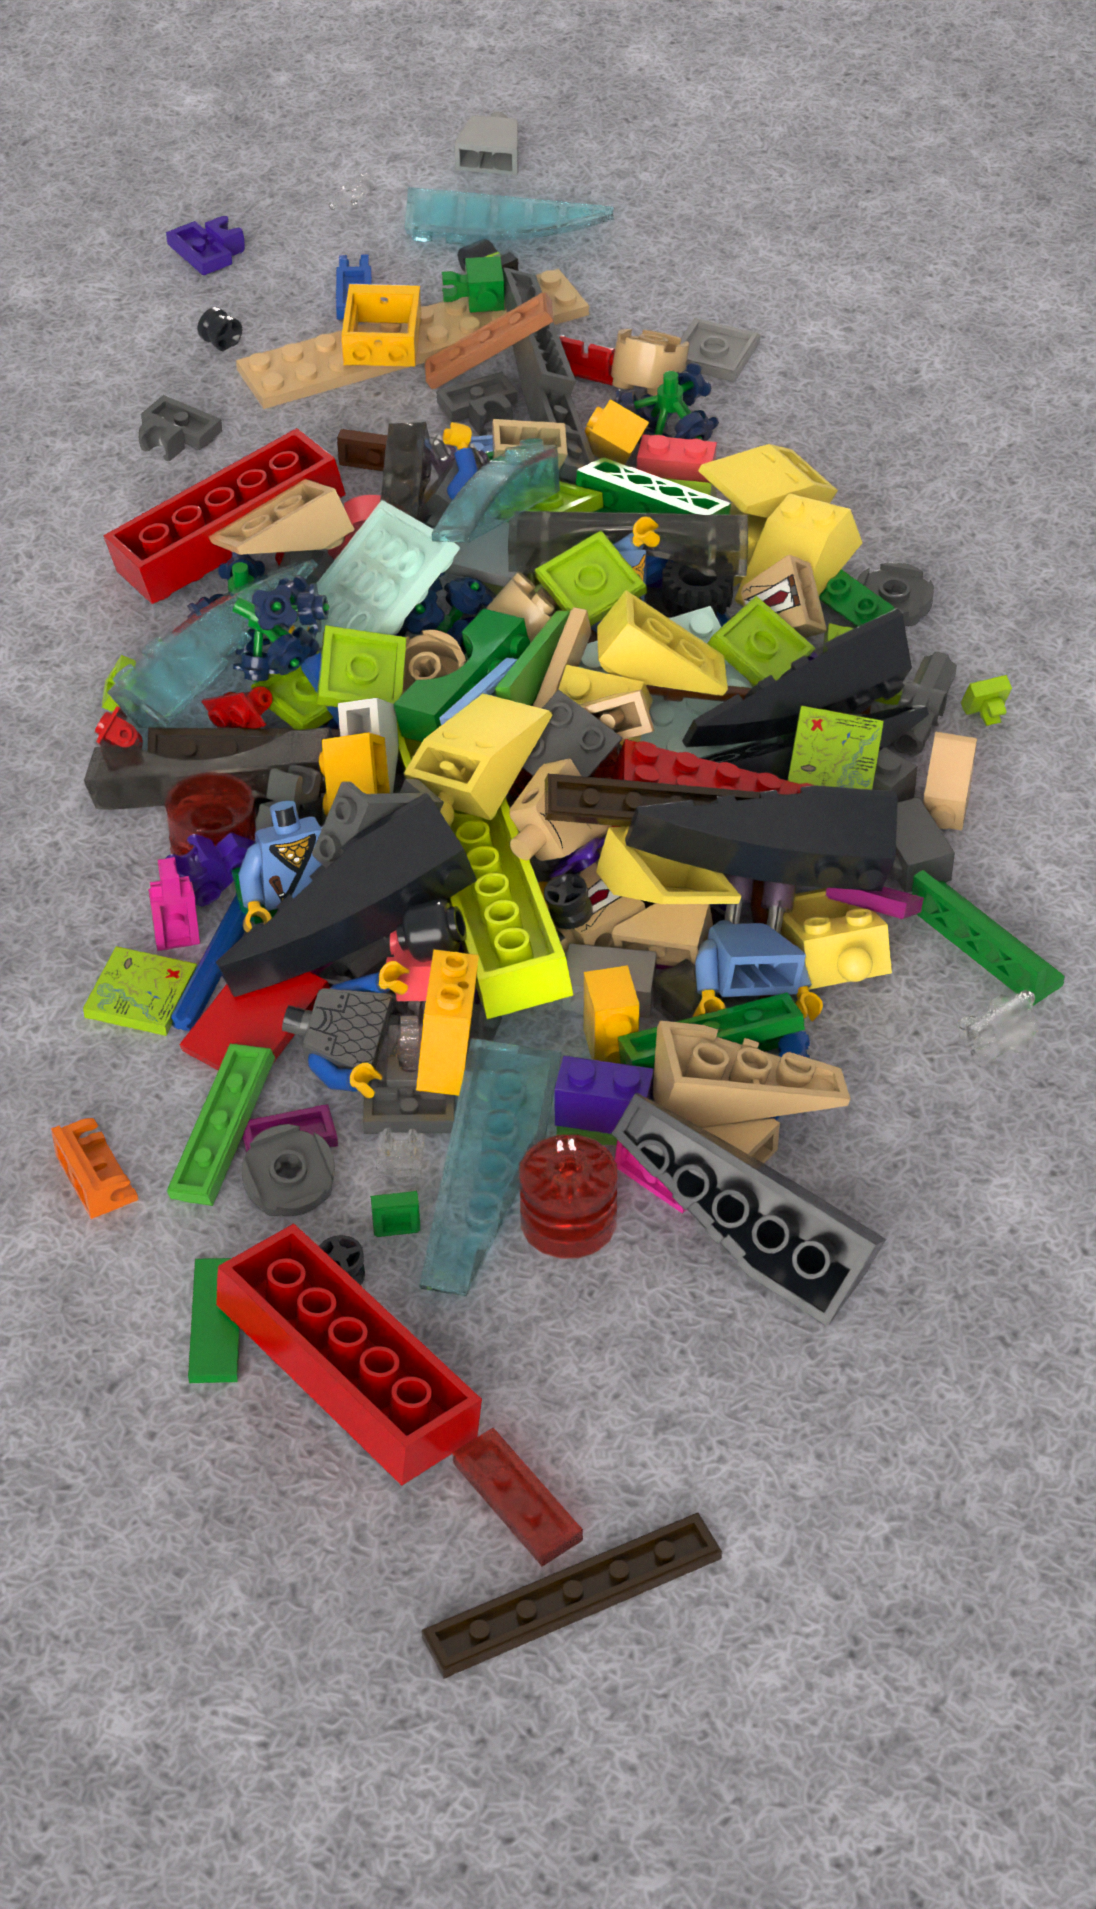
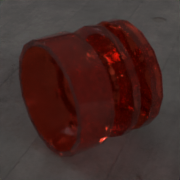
M204 772L191 775L177 782L168 792L165 812L170 833L171 854L181 856L189 853L194 845H190L187 838L192 834L211 839L214 846L221 842L230 832L255 841V800L251 788L241 778L222 772Z
M556 1135L539 1141L526 1152L520 1163V1226L528 1243L541 1253L559 1259L582 1258L598 1252L610 1242L617 1228L618 1177L617 1163L607 1148L596 1140L581 1135Z

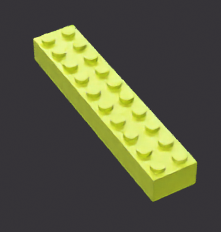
M397 721L399 744L397 756L404 774L422 742L402 737ZM506 797L492 820L454 810V820L450 828L464 848L477 881L448 898L447 901L452 907L457 906L464 918L466 940L461 942L464 953L479 955L475 985L487 1020L573 996L566 956L530 860L526 861L518 858L511 850L510 841L519 831L510 817V808Z

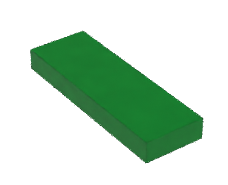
M231 1258L195 1259L188 1368L189 1383L238 1382L240 1328L216 1305L218 1266Z

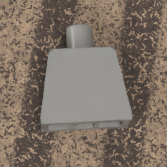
M494 112L490 116H471L454 142L455 170L518 175V120L508 118L502 112Z

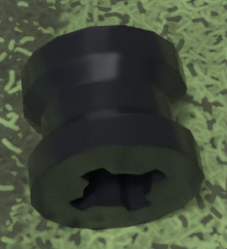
M218 307L206 310L197 326L200 338L209 343L211 342L215 348L222 352L238 344L243 331L239 320L228 316L225 311Z
M562 874L554 877L545 886L544 897L549 906V913L554 925L566 930L575 929L583 926L590 920L593 915V906L588 897L587 884L582 877L575 874Z
M338 1235L324 1240L319 1245L358 1284L361 1285L365 1278L364 1253L359 1241L350 1236Z

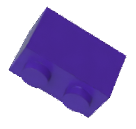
M563 1055L554 1089L555 1126L612 1134L635 1093L653 1101L654 1069Z

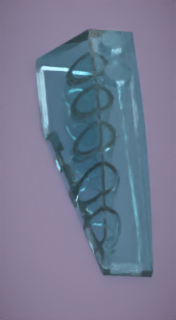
M408 187L404 229L407 235H412V240L432 242L433 237L446 238V243L455 245H466L467 240H481L485 238L488 240L542 238L577 231L614 220V207Z
M531 438L521 440L519 446L505 448L504 454L484 465L460 489L434 528L432 541L470 543L559 492L557 445H543V439Z
M314 559L298 561L262 575L221 596L193 614L163 639L157 637L149 642L141 651L144 657L134 667L129 664L120 670L113 678L116 684L107 693L138 728L166 727L226 668L229 662L225 656H228L236 649H243L252 639L247 633L251 628L248 626L249 620L233 612L237 599L241 597L252 603V595L257 590L265 592L275 590L279 580L282 578L294 580L295 577L301 576L306 579L318 564Z
M471 1038L423 1265L420 1289L467 1297L546 1137L561 1061V1052Z

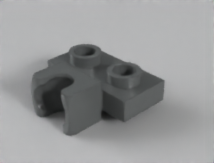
M502 371L436 391L437 404L449 420L456 422L469 418V423L479 436L487 434L484 425L493 421V419L513 420L512 405L518 403V391Z
M162 395L141 413L142 425L139 428L138 436L142 451L147 452L156 446H164L165 455L163 458L165 461H171L185 449V444L201 450L223 431L222 421L218 417Z
M296 764L290 765L288 773L272 768L269 775L267 798L273 801L260 804L259 813L255 821L256 832L273 826L270 807L282 801H294L299 819L315 817L320 826L323 797L319 796L321 773Z
M391 1056L387 1060V1087H371L375 1091L372 1098L364 1097L363 1133H455V1095L416 1091L418 1070L414 1072L401 1070L399 1068V1059L396 1056Z

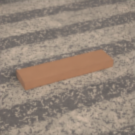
M542 292L425 360L426 383L431 389H436L554 322L553 306L550 297L546 292Z

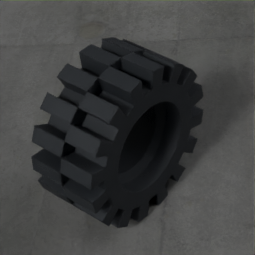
M692 551L685 552V558H682L679 554L674 556L673 562L669 560L665 564L662 573V602H664L665 608L667 610L672 608V614L678 616L681 613L685 614L711 606L716 618L717 612L723 615L727 612V607L730 608L732 604L733 568L728 566V561L724 558L718 561V555L712 553L710 557H705V551H699L698 556H693Z

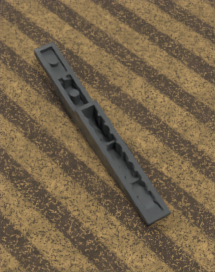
M503 267L506 312L542 293L536 275ZM554 322L512 346L530 420L565 423L567 457L558 474L564 480L576 484L577 470L594 462L595 458L571 396L576 380Z

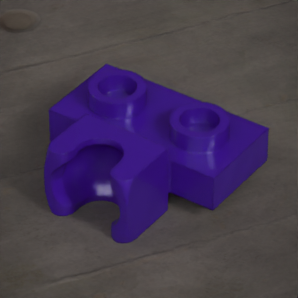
M220 216L205 222V229L196 221L166 232L167 244L203 276L232 265V256L244 252L245 249L242 228L236 227L228 230V216Z
M230 832L221 842L214 846L211 839L192 834L187 838L189 844L194 845L189 853L181 856L171 854L166 858L175 857L179 877L189 876L190 882L193 885L195 904L203 907L216 901L220 897L221 892L234 881L231 870L241 867L247 849L255 844V841Z

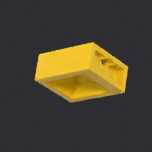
M349 284L341 335L343 365L415 367L421 323L420 286ZM386 297L388 300L382 301L380 298ZM358 322L408 323L407 333L357 332Z
M433 949L424 1010L416 1091L462 1095L479 955Z

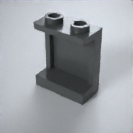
M405 779L400 793L366 794L352 782H342L312 855L327 868L344 853L341 847L352 837L422 794L427 793L439 811L444 801L418 779Z

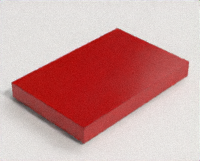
M309 971L286 981L237 997L231 994L226 984L179 1045L183 1052L216 1070H219L230 1043L271 1048L275 1056V1062L295 1036L293 1033L282 1031L283 1019L288 1005L313 1010L318 991L323 988L330 989L328 981Z

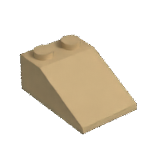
M304 479L209 536L212 544L240 555L329 550L342 544L345 541L344 536L355 529L334 488Z

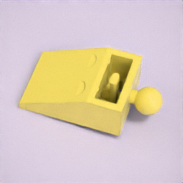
M766 444L702 464L698 470L743 513L769 518L789 493L830 504L838 491L792 449L772 444Z
M483 693L423 740L405 770L404 775L407 779H418L444 801L440 812L449 826H451L454 820V810L492 820L553 715L549 710Z
M629 826L608 828L596 873L613 895L658 904H739L741 895L723 873L676 862L629 847L625 842Z
M827 888L788 895L787 908L783 914L781 935L792 944L797 945L806 954L805 965L812 984L808 990L845 982H859L866 978L892 973L888 924L875 911L829 899L828 896H825Z

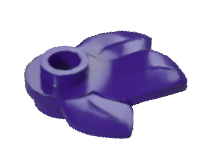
M607 833L599 838H593L576 851L561 858L559 864L550 872V880L565 874L568 870L571 874H576L596 862L600 858L597 849L604 845Z

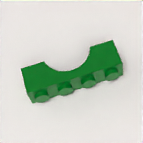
M483 609L462 631L468 661L461 668L446 676L416 680L393 704L401 736L423 742L428 735L441 726L440 717L504 659H518L530 645L524 618Z

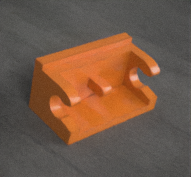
M85 1118L64 1127H60V1125L53 1127L51 1132L56 1157L88 1215L93 1219L137 1201L138 1195L130 1185L129 1178L122 1171L106 1143L102 1131L79 1138L84 1132L92 1131L98 1127L94 1118Z

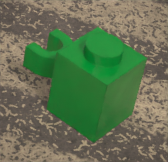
M500 256L465 258L466 274L464 275L453 271L442 272L443 286L454 285L452 288H442L443 302H453L461 297H467L469 313L505 310L504 278Z

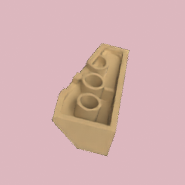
M659 1021L653 1079L655 1103L699 1127L848 1106L850 1102V1095L842 1069L791 1052H787L782 1057L759 1050V1042L744 1038L741 1045L716 1037L718 1029L705 1025Z

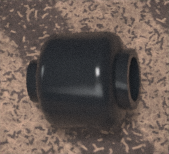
M436 899L406 908L402 924H398L396 928L401 949L403 951L409 950L411 955L420 962L432 960L433 949L458 952L460 943L466 940V926L460 909L457 906L452 907L445 899Z

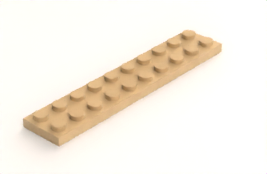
M560 269L547 270L536 275L542 292H546L552 300L554 325L589 315L588 303ZM461 297L453 302H439L429 306H421L416 365L425 363L427 358L506 314L505 299L504 311L469 313L467 297ZM365 323L358 325L357 332L407 333L408 323ZM342 330L330 334H321L316 338L286 344L277 349L263 353H254L249 357L236 360L237 371L263 409L411 366L343 365Z

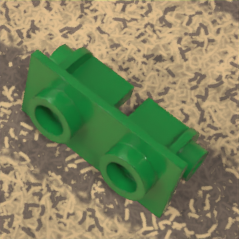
M842 569L835 577L828 581L827 587L819 595L820 601L856 627L895 610L894 606Z

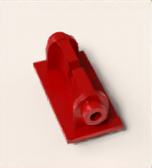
M563 335L559 337L574 376L612 386L613 377L611 376L615 353L614 348L590 344L588 353H585L583 341L567 338Z
M259 686L253 688L250 692H226L222 696L206 698L201 702L208 710L210 721L217 728L254 729L266 725L261 715L271 706L272 694L267 688Z
M116 706L112 714L106 711L98 722L95 733L99 735L96 743L105 751H108L111 745L127 754H135L141 750L143 738L132 724L126 722L128 717L118 706Z

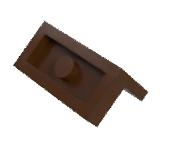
M341 429L337 436L338 461L341 466L403 475L406 473L411 474L421 451V446L413 444V439L347 429Z

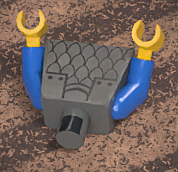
M454 422L450 424L451 429L446 428L444 430L443 442L447 445L457 446V451L454 453L455 460L431 485L426 493V481L409 473L405 474L407 484L402 482L397 484L398 494L413 499L411 502V507L414 511L412 517L446 537L466 517L493 475L476 462L473 449L468 448L472 436L471 428Z
M397 961L387 962L380 972L335 984L330 989H320L313 1010L288 1005L283 1019L282 1031L305 1036L302 1046L304 1059L308 1062L310 1070L329 1089L351 1092L359 1091L366 1098L374 1096L375 1091L370 1086L373 1079L382 1080L383 1078L376 1070V1066L392 1014V995L386 993L391 989L395 993L403 995L408 990V985L397 979L402 974H408L410 970Z

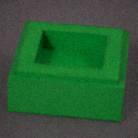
M417 1191L370 1196L374 1236L385 1237L421 1231Z

